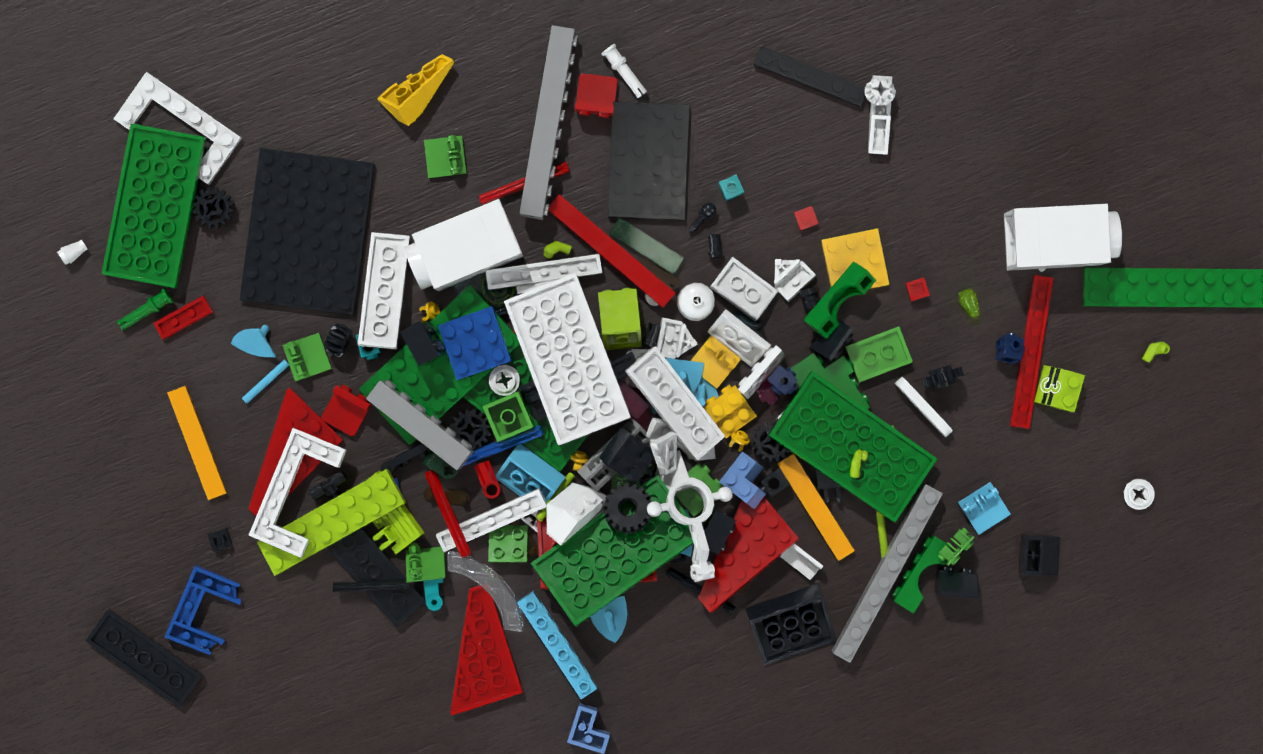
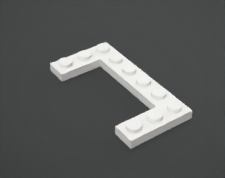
M146 72L116 114L114 120L130 129V124L137 123L151 101H156L214 142L202 159L199 179L210 185L242 138Z
M293 428L249 536L298 557H303L310 539L277 526L276 522L304 454L340 468L347 450Z

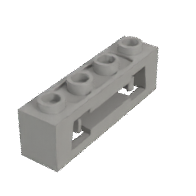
M631 418L623 426V428L644 442H648L647 432L634 419ZM613 437L577 471L595 491H598L617 473L599 458ZM601 474L606 475L601 480L598 478Z

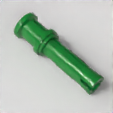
M163 288L162 292L156 296H150L147 303L117 320L118 325L121 324L120 328L125 331L150 313L159 312L160 308L166 304H172L174 300L167 289Z

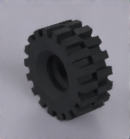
M625 483V486L620 484L615 490H610V494H607L606 501L604 502V514L609 526L618 533L623 532L624 535H628V533L633 535L636 534V531H643V528L647 527L649 520L652 519V516L647 512V506L652 502L649 494L642 487L639 488L636 484L631 486L629 483ZM629 501L635 504L636 511L630 516L622 514L621 505L624 502Z

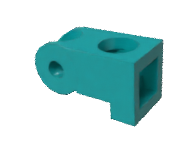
M444 578L424 580L426 605L432 611L439 610L444 603V598L440 594L439 584L444 582Z

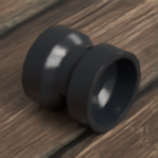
M817 286L799 292L800 297L805 298L804 310L814 308L821 300L817 296L819 293Z
M534 380L519 387L520 392L525 396L524 400L527 405L540 399Z

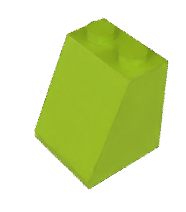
M624 288L617 291L604 290L603 292H598L605 350L642 347L636 289Z

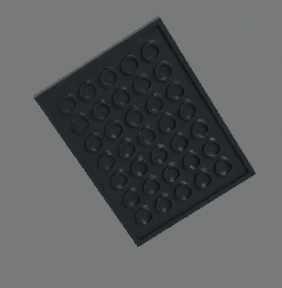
M260 148L239 300L349 315L355 314L374 163Z

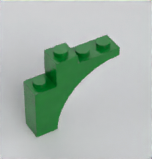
M811 353L790 368L797 374L795 376L797 379L795 384L798 386L795 390L801 387L810 372L813 371L864 408H870L868 397L864 392L861 394L858 391V383L853 377L849 378L848 376L854 372L852 368L854 364L849 357L841 356L824 368L822 366L824 361L820 355L817 354L815 356L814 353ZM781 378V384L783 385L786 384L785 378Z

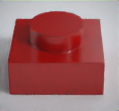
M812 206L794 212L800 231L819 224Z
M924 277L905 283L910 301L930 296Z

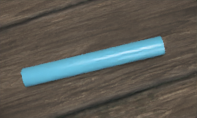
M284 359L242 399L246 403L251 401L285 370L289 363Z

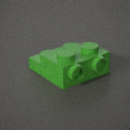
M697 463L688 471L689 478H696L705 483L711 493L718 492L723 487L717 478L713 481L709 476L711 471L705 464L701 466ZM688 488L675 493L693 517L703 510V499L696 490Z

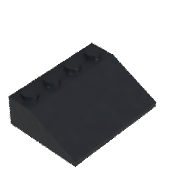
M818 584L745 608L764 666L837 641L825 600Z

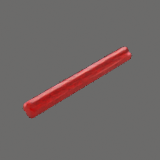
M567 162L555 165L554 177L569 172ZM525 178L480 195L481 204L485 205L524 190Z
M434 470L427 471L425 477L457 550L460 556L465 558L471 555L469 546Z

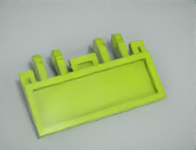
M379 470L378 472H376L375 474H373L371 477L377 475V474L380 473L381 471ZM404 504L373 521L378 530L385 526L384 529L372 537L374 541L382 538L384 534L388 538L387 542L380 545L379 549L381 551L396 542L397 544L391 548L397 554L424 534V531Z

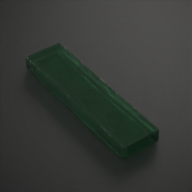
M620 217L609 233L673 275L684 259Z

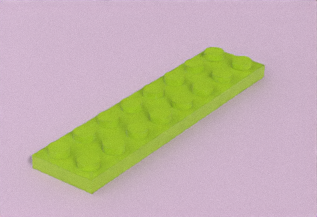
M386 469L282 527L310 539L303 557L293 555L261 540L257 541V544L274 576L402 506L406 501L389 469Z

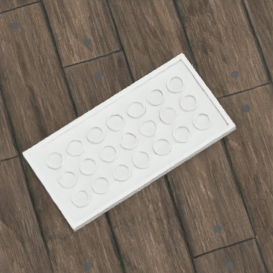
M576 273L504 301L559 446L631 418Z

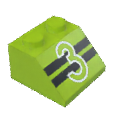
M1043 365L1034 402L1067 412H1075L1085 375Z

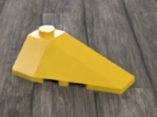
M441 54L422 66V71L414 75L411 73L406 76V81L399 85L395 83L377 98L378 101L398 121L409 126L425 110L454 64L453 59Z

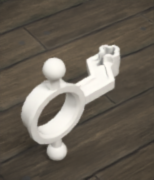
M682 478L676 481L669 489L666 503L650 502L647 506V512L650 516L657 517L662 511H668L676 522L689 526L694 543L693 565L690 566V574L692 579L698 582L715 577L713 564L710 561L707 562L709 547L702 522L706 521L712 514L714 500L728 502L733 495L728 487H722L718 492L711 493L709 487L696 478ZM689 487L701 495L704 508L700 516L688 518L677 510L674 496L678 489Z

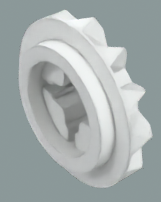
M879 77L876 80L872 79L866 84L865 96L875 105H887L895 97L896 90L894 89V84L889 83L888 79L882 80ZM879 87L882 88V96H880V93L878 91Z
M500 365L492 370L489 376V384L495 393L507 396L517 390L520 384V376L515 368L509 365ZM502 372L505 377L513 378L507 382V389L504 383H497V381L502 379Z
M1143 479L1132 480L1123 491L1124 500L1128 506L1137 510L1149 507L1155 496L1152 485ZM1133 489L1137 491L1143 489L1141 495L1144 499H1134L1136 494L1134 493Z

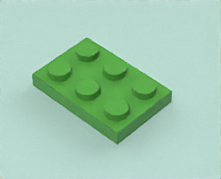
M899 326L845 347L848 357L854 364L853 370L858 383L913 362Z

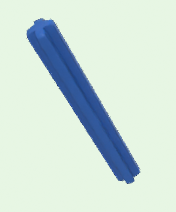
M538 425L502 441H496L474 450L463 466L538 438L544 434L543 429Z

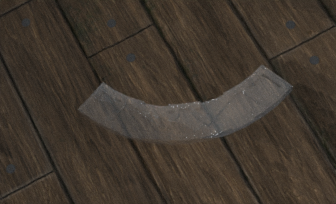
M449 551L447 554L448 571L462 574L481 585L496 602L502 616L504 630L522 632L524 624L521 609L514 598V593L502 577L486 564L473 560V557L467 556L462 558L458 552Z

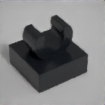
M227 528L207 534L213 552L233 546Z

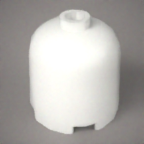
M702 283L686 285L677 297L679 312L685 318L692 321H700L707 318L712 313L715 305V297L712 290Z

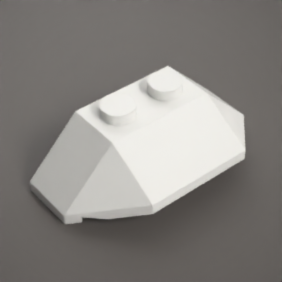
M572 483L547 504V534L558 544L562 545L604 509L606 495L600 490L595 491L592 487Z

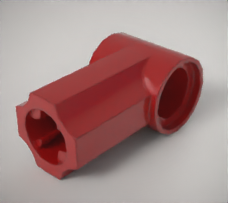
M490 460L474 466L484 495L491 499L498 498L501 495L502 489ZM490 485L497 487V493L493 496L489 495L487 491Z

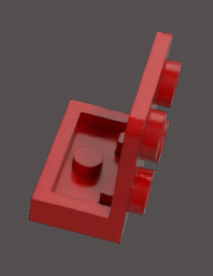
M581 74L579 76L575 112H579V115L590 116V113L598 114L597 117L601 118L613 116V102H615L617 79L608 76Z
M344 384L341 386L336 385L332 391L334 394L321 419L344 433L354 436L372 403L368 402L366 396L360 393L357 396L352 393L353 389Z

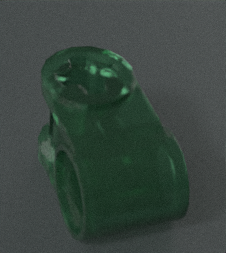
M432 450L422 460L424 465L437 472L443 478L453 479L459 473V470L452 468L454 473L447 475L445 468L451 467V465Z

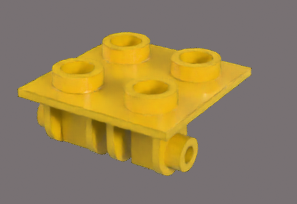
M711 335L691 361L704 363L702 377L717 389L741 359Z

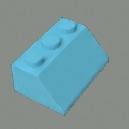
M522 444L516 446L496 474L498 481L519 496L540 488L546 502L565 479L564 475Z

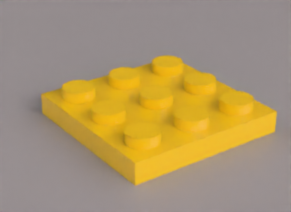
M878 228L821 240L830 287L834 285L853 261L868 270L877 280L870 289L889 285Z

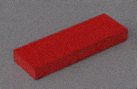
M205 295L153 324L162 340H165L212 314L214 311Z

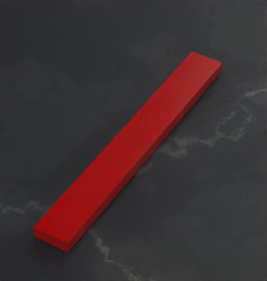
M560 194L549 205L550 213L662 308L676 294Z
M1033 275L1024 331L1025 351L1019 363L1010 426L1030 429L1053 278Z

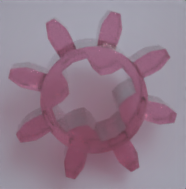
M768 381L760 384V389L757 390V393L762 403L766 401L768 404H773L778 401L779 395L771 389L772 384Z

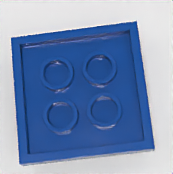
M493 306L438 325L456 380L512 361Z

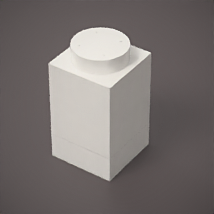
M499 199L412 234L415 243L404 247L408 262L421 290L433 286L435 290L442 291L481 275L486 270L496 269L524 257Z
M1108 204L1017 208L1004 213L1007 271L1099 266L1110 263L1111 258H1118L1120 256L1122 247L1120 217L1116 211L1108 212Z

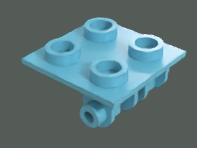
M991 482L958 502L978 535L1011 515L998 495L999 492L993 487Z

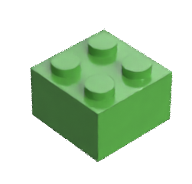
M520 391L482 406L497 442L535 426Z

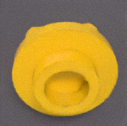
M433 301L427 302L426 306L419 308L420 311L426 310L427 316L422 318L423 321L433 320L440 313L439 306Z
M743 431L733 432L729 447H732L734 443H738L740 445L738 451L741 452L744 445H748L750 441L748 435Z
M576 451L573 456H570V459L575 461L573 470L578 471L582 467V463H587L589 457L585 452Z

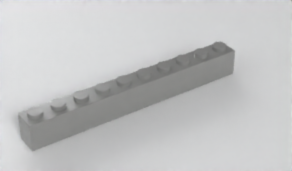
M553 25L551 27L519 213L521 217L543 220L544 215H548L549 204H546L547 196L551 197L552 185H549L550 178H554L556 169L553 166V160L558 158L559 148L556 147L557 140H561L562 129H559L560 121H564L565 110H562L563 102L567 103L568 91L565 90L566 85L571 82L572 73L569 72V67L574 64L575 54H572L573 46H577L578 35H575V29Z
M922 484L890 542L885 555L878 564L832 648L833 654L851 663L943 493L926 484Z

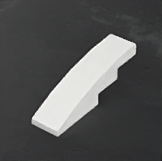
M872 76L874 80L879 77L882 80L888 79L889 83L892 84V76ZM879 87L878 91L880 93V96H882L883 91L882 88ZM891 103L882 106L870 104L868 153L888 154Z

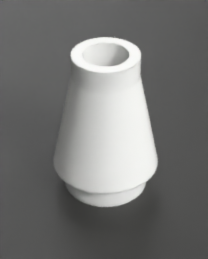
M80 240L61 247V250L57 253L66 265L74 262L88 249L83 241Z

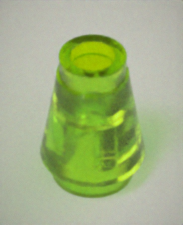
M972 288L958 293V300L970 318L981 314L976 292H973Z

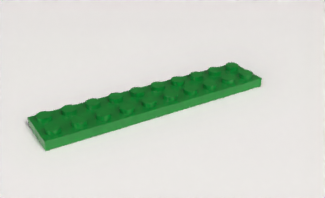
M1083 268V306L1263 308V269Z

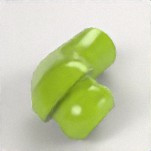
M555 241L545 246L543 255L548 259L553 258L557 252L569 255L572 246Z
M1165 342L1151 343L1142 360L1151 363L1155 355L1167 354L1170 346Z
M859 449L855 452L851 461V477H860L861 460H867V451Z

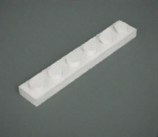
M595 254L486 270L485 274L488 290L559 280L574 273L577 274V277L601 274L602 268L600 255Z
M539 488L459 523L466 542L547 507V502ZM449 529L436 534L443 552L456 547Z

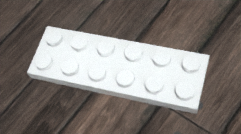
M371 232L358 346L397 349L408 262L404 247L410 245V236Z
M656 346L652 347L626 370V373L671 431L677 433V439L695 461H698L725 437Z

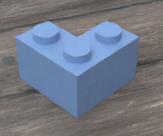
M741 452L719 482L723 486L730 488L735 495L754 509L766 495V493L753 484V481L763 470V467L744 452Z
M579 702L567 743L604 754L610 732L593 727L598 708Z

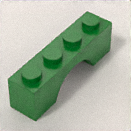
M853 261L805 317L804 321L814 331L827 339L839 325L837 312L841 304L851 296L865 295L877 280L868 270Z
M934 535L931 538L927 537L922 545L924 549L921 554L917 553L912 561L914 565L903 574L902 579L904 581L900 587L897 585L891 594L893 596L892 600L914 614L924 598L918 587V579L921 572L932 564L944 565L947 559L942 561L938 557L939 551L945 545L953 551V549Z

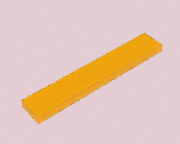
M187 386L168 392L167 394L208 500L226 494V488Z
M791 454L777 463L837 560L840 561L854 552L853 547L795 455Z

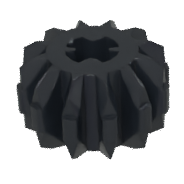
M336 323L326 337L324 350L333 356L341 357L346 349H348L352 339V330L343 324Z

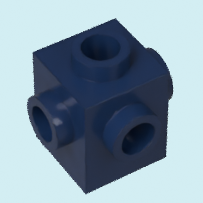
M1006 333V335L999 337L995 345V360L1008 364H1015L1021 361L1025 351L1024 338L1017 337L1018 335L1015 333Z
M778 365L767 378V381L772 384L771 389L778 395L781 393L786 395L787 392L791 394L798 386L795 384L797 381L795 376L797 374L788 367L785 370L781 365ZM781 378L786 379V384H781Z

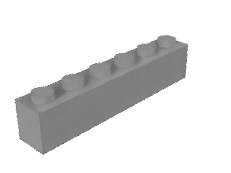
M380 380L366 399L456 470L461 469L474 452L471 449L472 445L464 439L462 441L456 437L457 433L451 428H444L441 425V420L434 415L430 417L425 413L426 409L418 403L415 405L411 402V397L403 391L401 393L395 389L396 385L390 380Z

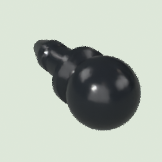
M707 202L703 204L701 211L698 212L700 216L691 224L689 233L696 231L704 220L709 221V218L716 214V206L713 203Z

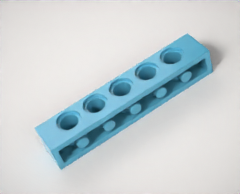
M533 590L518 600L517 604L580 699L595 691L597 684L536 592Z

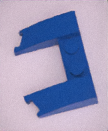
M195 564L167 629L165 638L210 655L212 652L209 649L217 642L222 645L225 639L191 625L205 591L240 605L241 598H237L236 587H240V583Z

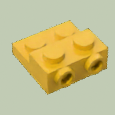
M730 384L721 390L722 394L717 398L712 396L705 401L706 406L703 407L725 435V438H728L733 432H736L757 417L735 385L731 387Z

